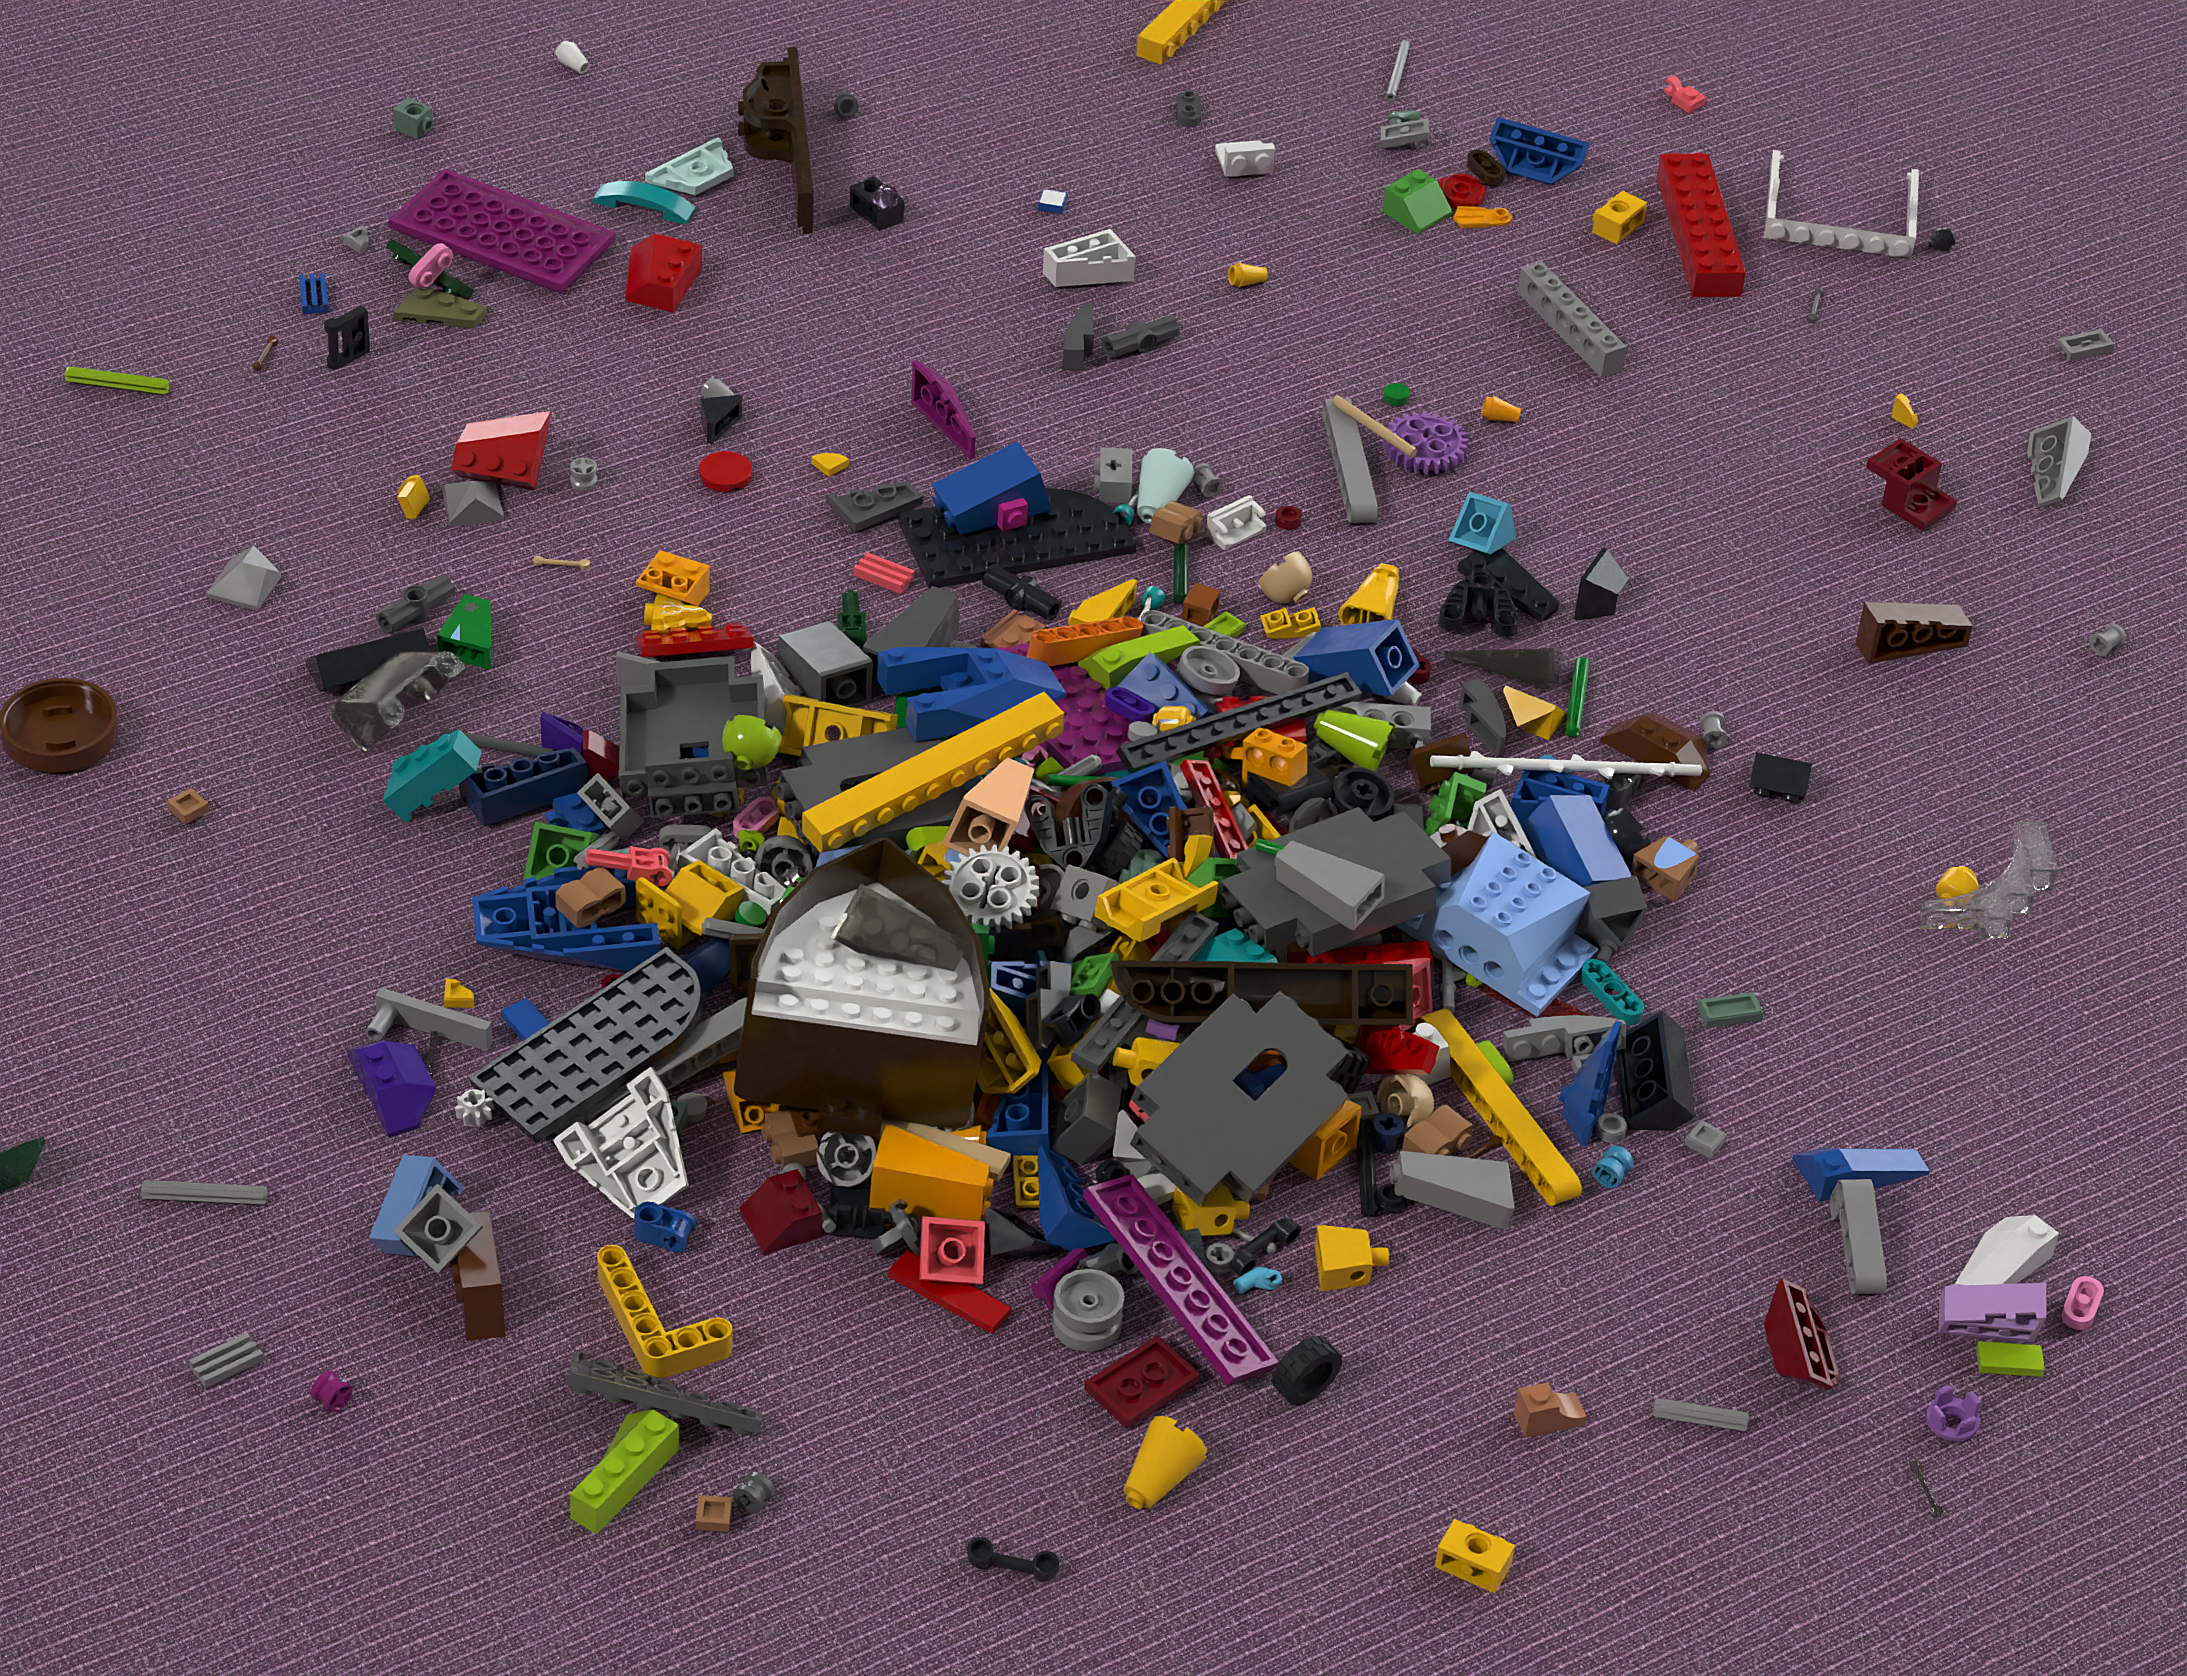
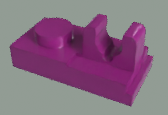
M1075 1248L1056 1263L1053 1268L1043 1274L1037 1280L1038 1284L1032 1283L1030 1285L1034 1297L1044 1299L1048 1309H1054L1053 1301L1057 1283L1063 1276L1077 1270L1079 1260L1088 1257L1085 1249Z

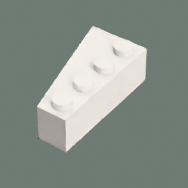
M716 828L680 853L677 873L681 868L701 860L745 888L741 903L751 901L760 905L766 913V920L761 928H766L773 909L779 904L786 891V888L767 872H760L756 868V862L750 857L744 858L739 854L738 847L731 841H724L722 833Z

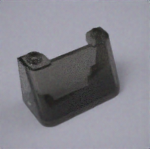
M398 651L339 698L332 706V717L364 754L404 718V707L396 697L400 691L404 690L409 697L415 693L426 694L425 697L429 700L466 667L453 653L448 651Z

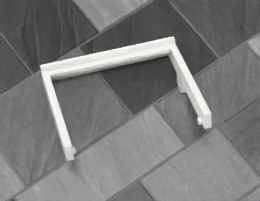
M1773 150L1770 164L1764 238L1912 258L1916 241L1919 170L1911 169V173H1907L1909 184L1906 236L1775 218L1780 179H1778L1779 163L1783 162L1784 155H1780V151Z

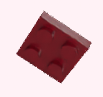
M1902 438L1868 459L1866 468L1887 481L1881 505L1918 529L1924 531L1956 508L1957 500L1937 488L1942 463Z

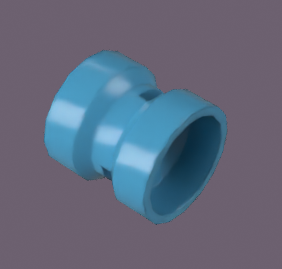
M1610 1146L1603 1154V1158L1593 1167L1592 1173L1594 1178L1606 1188H1616L1623 1180L1624 1175L1633 1167V1157L1621 1146Z

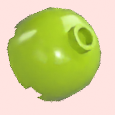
M750 715L734 716L733 721L727 720L723 731V751L726 755L727 752L732 751L735 766L742 770L765 767L775 758L782 741V735L775 726H773L772 730L766 727V721Z

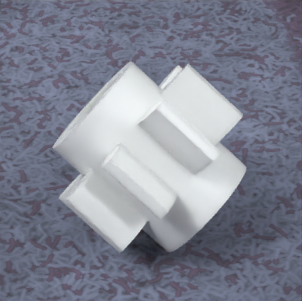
M471 1089L466 1091L462 1097H457L458 1106L455 1107L456 1118H463L464 1126L481 1127L487 1120H492L493 1098H486L484 1090Z

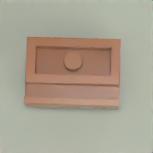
M1014 609L981 637V646L1006 648L1017 646L1021 643L1029 644L1032 633L1037 630L1046 629V625L1025 614L1021 616Z

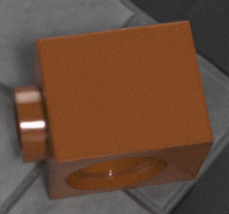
M1194 583L1183 602L1182 620L1202 627L1212 621L1219 611L1221 590Z

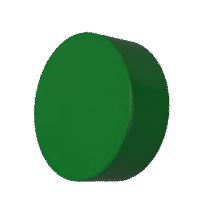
M1390 383L1384 387L1383 399L1389 405L1402 406L1409 401L1410 390L1404 384Z
M745 901L740 904L735 912V919L739 924L761 928L766 920V913L760 905L751 901Z

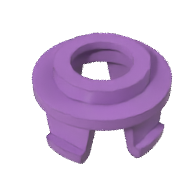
M1951 1386L1938 1389L1935 1393L1937 1396L1929 1405L1926 1413V1421L1929 1428L1939 1437L1950 1441H1964L1973 1437L1980 1425L1978 1410L1981 1407V1402L1973 1392H1969L1964 1400L1953 1397V1388ZM1952 1415L1961 1420L1956 1429L1946 1426L1945 1416Z

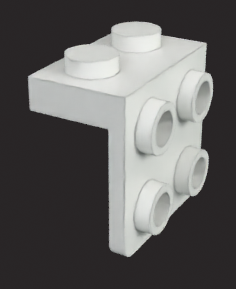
M1257 140L1221 143L1215 146V152L1225 177L1273 173L1275 146L1273 143L1263 144L1262 141Z

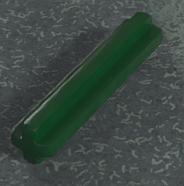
M1186 543L1174 546L1173 600L1178 604L1184 602L1189 590V546Z

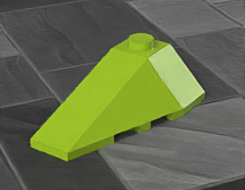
M1182 625L1099 649L1080 660L1078 666L1084 668L1090 677L1107 690L1111 687H1117L1150 652L1167 664L1181 656L1185 649L1198 646L1200 640Z

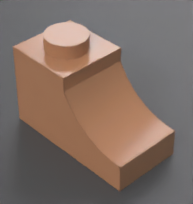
M1548 1382L1518 1388L1514 1415L1525 1438L1586 1424L1587 1416L1575 1392H1554Z

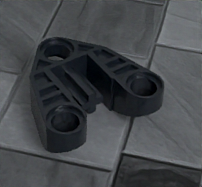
M1474 572L1455 584L1440 609L1438 627L1442 629L1461 630L1464 625L1466 607L1471 608L1470 616L1475 618V622H1481V618L1486 619L1487 610H1492L1491 628L1493 633L1501 636L1517 635L1519 616L1510 593L1487 572ZM1476 583H1482L1486 586H1478Z
M1098 783L1087 785L1081 793L1082 819L1086 842H1083L1080 817H1068L1062 820L1066 846H1063L1061 826L1058 823L1055 808L1045 796H1030L1024 805L1025 814L1043 851L1065 870L1069 859L1078 853L1082 854L1083 861L1078 868L1088 870L1107 846L1112 817V797ZM1095 790L1102 791V802L1098 805L1089 804L1088 797L1090 793ZM1042 801L1046 804L1045 813L1039 817L1033 816L1031 812L1032 806L1036 802Z

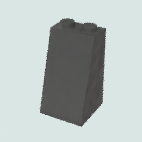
M932 586L865 642L863 652L873 661L872 686L883 689L877 680L878 651L889 650L894 647H950V644L960 632L957 594Z
M831 621L779 635V658L806 698L854 708L871 704L873 661Z

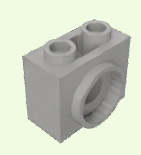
M1068 864L1050 909L1060 913V920L1069 924L1076 925V922L1080 921L1079 926L1087 930L1096 932L1098 927L1109 931L1111 927L1094 916L1097 896L1121 883L1109 877Z

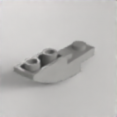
M1580 1015L1529 1019V1027L1503 1031V1056L1507 1062L1562 1052H1565L1568 1059L1572 1058V1056L1591 1054L1615 1021L1622 1022L1617 1050L1625 1049L1626 1023L1624 1020Z

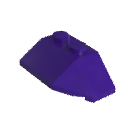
M378 1041L347 1050V1056L388 1138L418 1129L422 1122V1117L436 1092V1086L415 1045Z

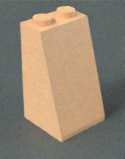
M1006 758L964 795L943 839L942 845L967 856H970V848L979 853L981 845H984L987 851H991L992 846L996 844L997 850L1002 852L1018 824L1034 769Z

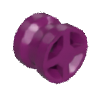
M327 1371L315 1380L310 1393L316 1401H323L324 1407L329 1412L335 1413L344 1408L349 1402L353 1389L347 1382H340L339 1376L336 1373Z

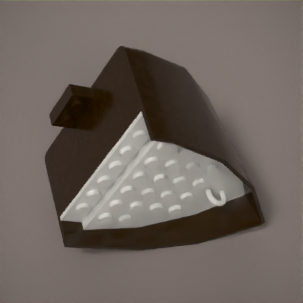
M885 837L877 838L814 868L773 909L752 962L734 1081V1093L740 1099L819 1110L817 1129L873 1137L880 1136L882 1119L948 1128H962L968 1123L990 1011V988L980 939L949 889L890 839Z

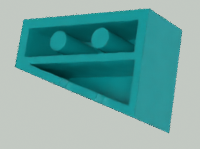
M460 729L450 734H444L437 741L427 746L422 745L415 752L395 760L382 801L406 823L412 819V811L422 804L427 808L434 802L431 797L443 788L448 792L473 774L477 769L482 751Z

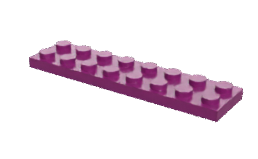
M1133 1174L1086 1188L1082 1195L1228 1386L1275 1369L1278 1360Z

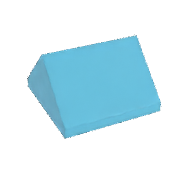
M1469 492L1448 541L1486 554H1492L1516 539L1511 505Z

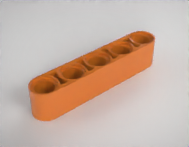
M1119 617L1037 630L1032 633L1026 657L1046 662L1048 666L1079 662L1099 649L1141 637L1143 623L1133 617Z

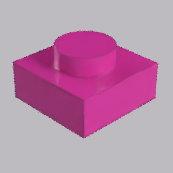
M1024 498L999 504L998 526L1001 531L1027 525L1028 504Z

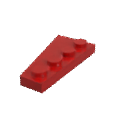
M1361 1025L1354 1042V1046L1361 1049L1370 1058L1364 1074L1430 1075L1440 1046L1427 1039L1391 1025Z

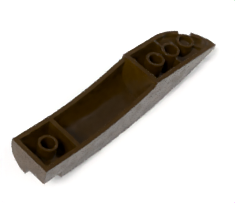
M1111 961L1113 978L1122 997L1137 1012L1156 1021L1203 1023L1232 994L1236 995L1239 999L1245 1000L1252 1010L1257 1013L1281 991L1285 996L1292 998L1305 1014L1315 1018L1320 1025H1413V964Z

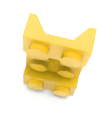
M784 695L783 702L787 714L778 752L801 756V750L804 746L831 742L832 740L828 733L833 725L837 726L841 731L839 740L896 730L898 715L827 703L795 695Z
M1171 858L1098 895L1094 916L1105 922L1108 926L1125 933L1131 939L1142 942L1158 934L1161 922L1186 909L1198 913L1215 904L1219 883L1212 881L1201 888L1197 887L1183 878L1178 861L1175 858Z

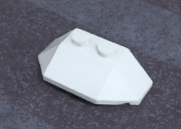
M1502 789L1475 802L1467 830L1486 837L1495 832L1538 859Z

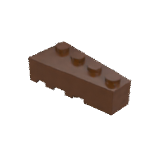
M1864 602L1855 643L1868 664L1966 647L1968 646L1973 626L1959 605Z

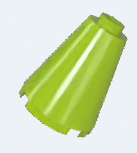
M1327 709L1325 714L1319 713L1313 728L1317 729L1316 735L1359 768L1376 772L1387 750L1386 746L1389 739L1392 738L1396 724L1390 721Z

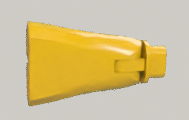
M1381 563L1372 570L1358 590L1340 607L1338 616L1342 625L1364 623L1365 620L1367 623L1393 619L1394 605L1399 586V569L1396 566Z

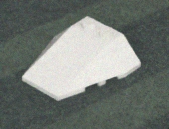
M649 1067L626 1085L631 1092L630 1095L590 1125L586 1126L576 1122L553 1139L567 1165L586 1178L590 1184L603 1192L633 1219L635 1208L642 1202L649 1201L664 1205L689 1186L669 1095L652 1067Z

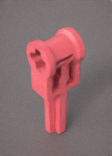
M630 846L628 854L588 849L586 852L585 863L587 865L627 871L628 880L636 881L638 878L644 877L656 887L666 886L672 880V872L668 868L670 854L663 848L645 849Z

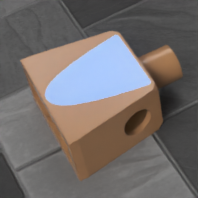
M1664 836L1634 854L1631 875H1636L1638 880L1675 902L1695 877L1699 861L1698 845L1692 839H1686L1683 843H1680L1670 836Z

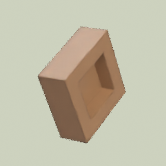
M192 788L167 800L168 810L184 824L209 812L208 802Z
M699 1495L695 1530L729 1532L732 1497Z

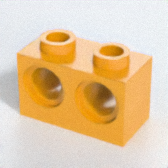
M1259 727L1243 740V769L1292 787L1307 774V745Z

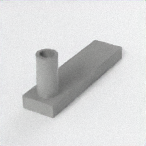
M380 988L375 995L377 1014L365 1030L366 1036L369 1039L378 1042L381 1041L391 1024L396 1022L488 1051L492 1045V1022L384 988Z

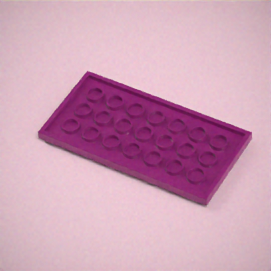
M443 169L388 220L389 228L433 245L443 243L454 253L560 293L616 241V232L447 169Z
M1021 643L1017 646L998 647L996 649L1026 657L1029 644ZM1077 662L1049 666L1067 693L1066 698L1055 702L1064 712L1063 733L1058 737L1049 739L1039 745L1064 769L1092 754L1099 756L1102 767L1089 776L1125 770L1126 767L1116 754V751L1120 745L1132 742L1128 738L1130 720L1118 713L1112 712L1104 704L1106 689L1090 677L1084 668L1079 667Z

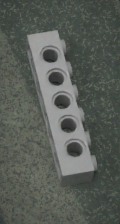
M1543 262L1521 268L1518 293L1601 378L1623 371L1627 346Z

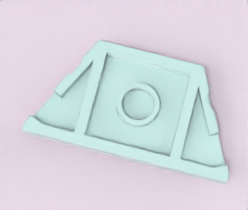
M717 137L645 173V182L697 195L733 177V166L728 160L726 150L722 149L721 139Z

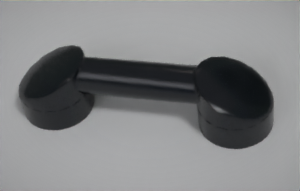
M1281 1219L1272 1223L1267 1230L1244 1246L1241 1245L1234 1258L1232 1270L1239 1277L1251 1271L1257 1263V1258L1253 1255L1274 1239H1277L1284 1246H1289L1299 1236L1301 1227L1292 1219Z
M984 1537L972 1539L967 1546L968 1560L978 1569L984 1570L995 1566L1029 1573L1039 1582H1047L1053 1579L1059 1571V1559L1051 1551H1041L1035 1555L1033 1560L995 1553L992 1542Z

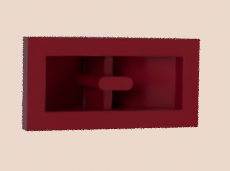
M583 730V752L587 762L589 781L597 773L608 781L619 770L620 747L591 730Z

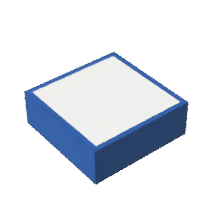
M1043 189L1038 202V210L1062 214L1067 201V192Z

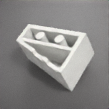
M1111 229L1044 248L1043 274L1055 287L1134 281L1136 256Z

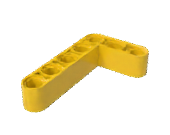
M606 1245L598 1251V1280L644 1373L663 1379L724 1360L731 1355L733 1329L732 1324L728 1320L719 1317L711 1318L665 1332L624 1249L618 1245Z

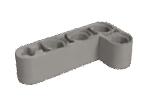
M1870 1179L1839 1180L1830 1196V1213L1833 1220H1840L1850 1291L1853 1295L1884 1294L1887 1287V1276L1873 1183Z

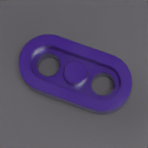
M1111 687L1106 690L1104 704L1112 712L1122 715L1130 720L1131 723L1137 721L1150 723L1153 720L1155 707L1147 700L1122 687Z

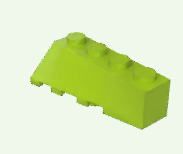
M653 1409L627 1415L601 1462L570 1493L571 1519L598 1534L679 1450V1425Z

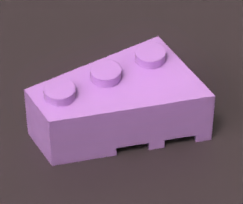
M2046 1283L1953 1284L1945 1286L1939 1298V1333L2034 1343L2046 1320Z

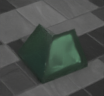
M44 1137L26 1141L0 1152V1193L28 1183L44 1147Z

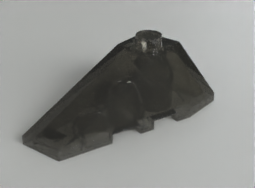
M1554 648L1444 651V657L1528 684H1534V689H1551V684H1558L1562 653Z
M862 883L830 936L833 940L860 954L953 972L970 945Z

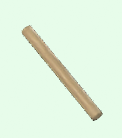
M1339 395L1333 398V405L1409 457L1415 456L1417 448Z

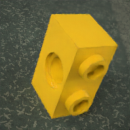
M1622 190L1615 197L1610 198L1603 207L1595 211L1592 218L1594 222L1592 233L1618 244L1644 223L1647 202Z
M1454 1519L1438 1546L1435 1567L1492 1593H1496L1512 1565L1515 1545L1503 1538L1481 1531L1471 1524H1465Z

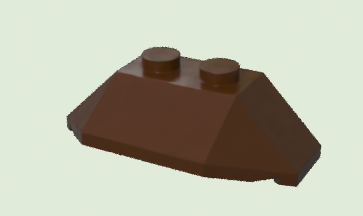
M1657 713L1645 714L1615 723L1600 739V742L1640 763L1669 764L1670 762H1675V764L1701 765V776L1675 775L1670 777L1669 775H1664L1694 792L1710 777L1703 737Z
M1451 823L1440 827L1437 832L1429 836L1451 858V876L1470 865L1489 838Z

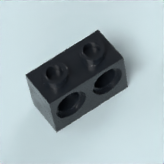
M875 176L850 186V207L879 231L904 221V200Z

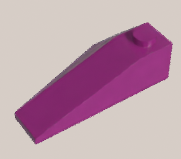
M919 360L912 361L911 403L970 459L974 458L976 436L953 385L938 371Z

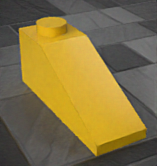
M1128 580L1084 600L1077 610L1071 612L1068 625L1124 617L1136 601L1137 580Z

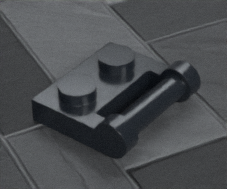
M360 305L338 318H329L324 321V331L327 333L329 355L326 358L328 368L339 369L370 352L367 309ZM340 331L342 334L343 352L339 353L338 332Z

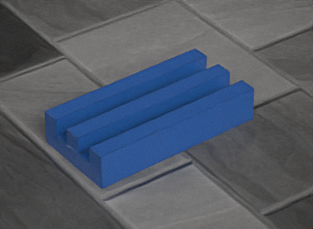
M320 273V278H315V274H309L310 278H304V274L299 275L303 314L329 313L325 273ZM309 285L311 286L312 307H307L305 286ZM316 285H321L323 306H318Z

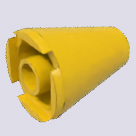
M1155 1416L1153 1421L1150 1422L1123 1490L1126 1494V1501L1136 1509L1151 1508L1201 1465L1207 1457L1205 1456L1207 1448L1202 1440L1187 1427L1184 1431L1175 1427L1174 1425L1177 1421L1172 1418Z

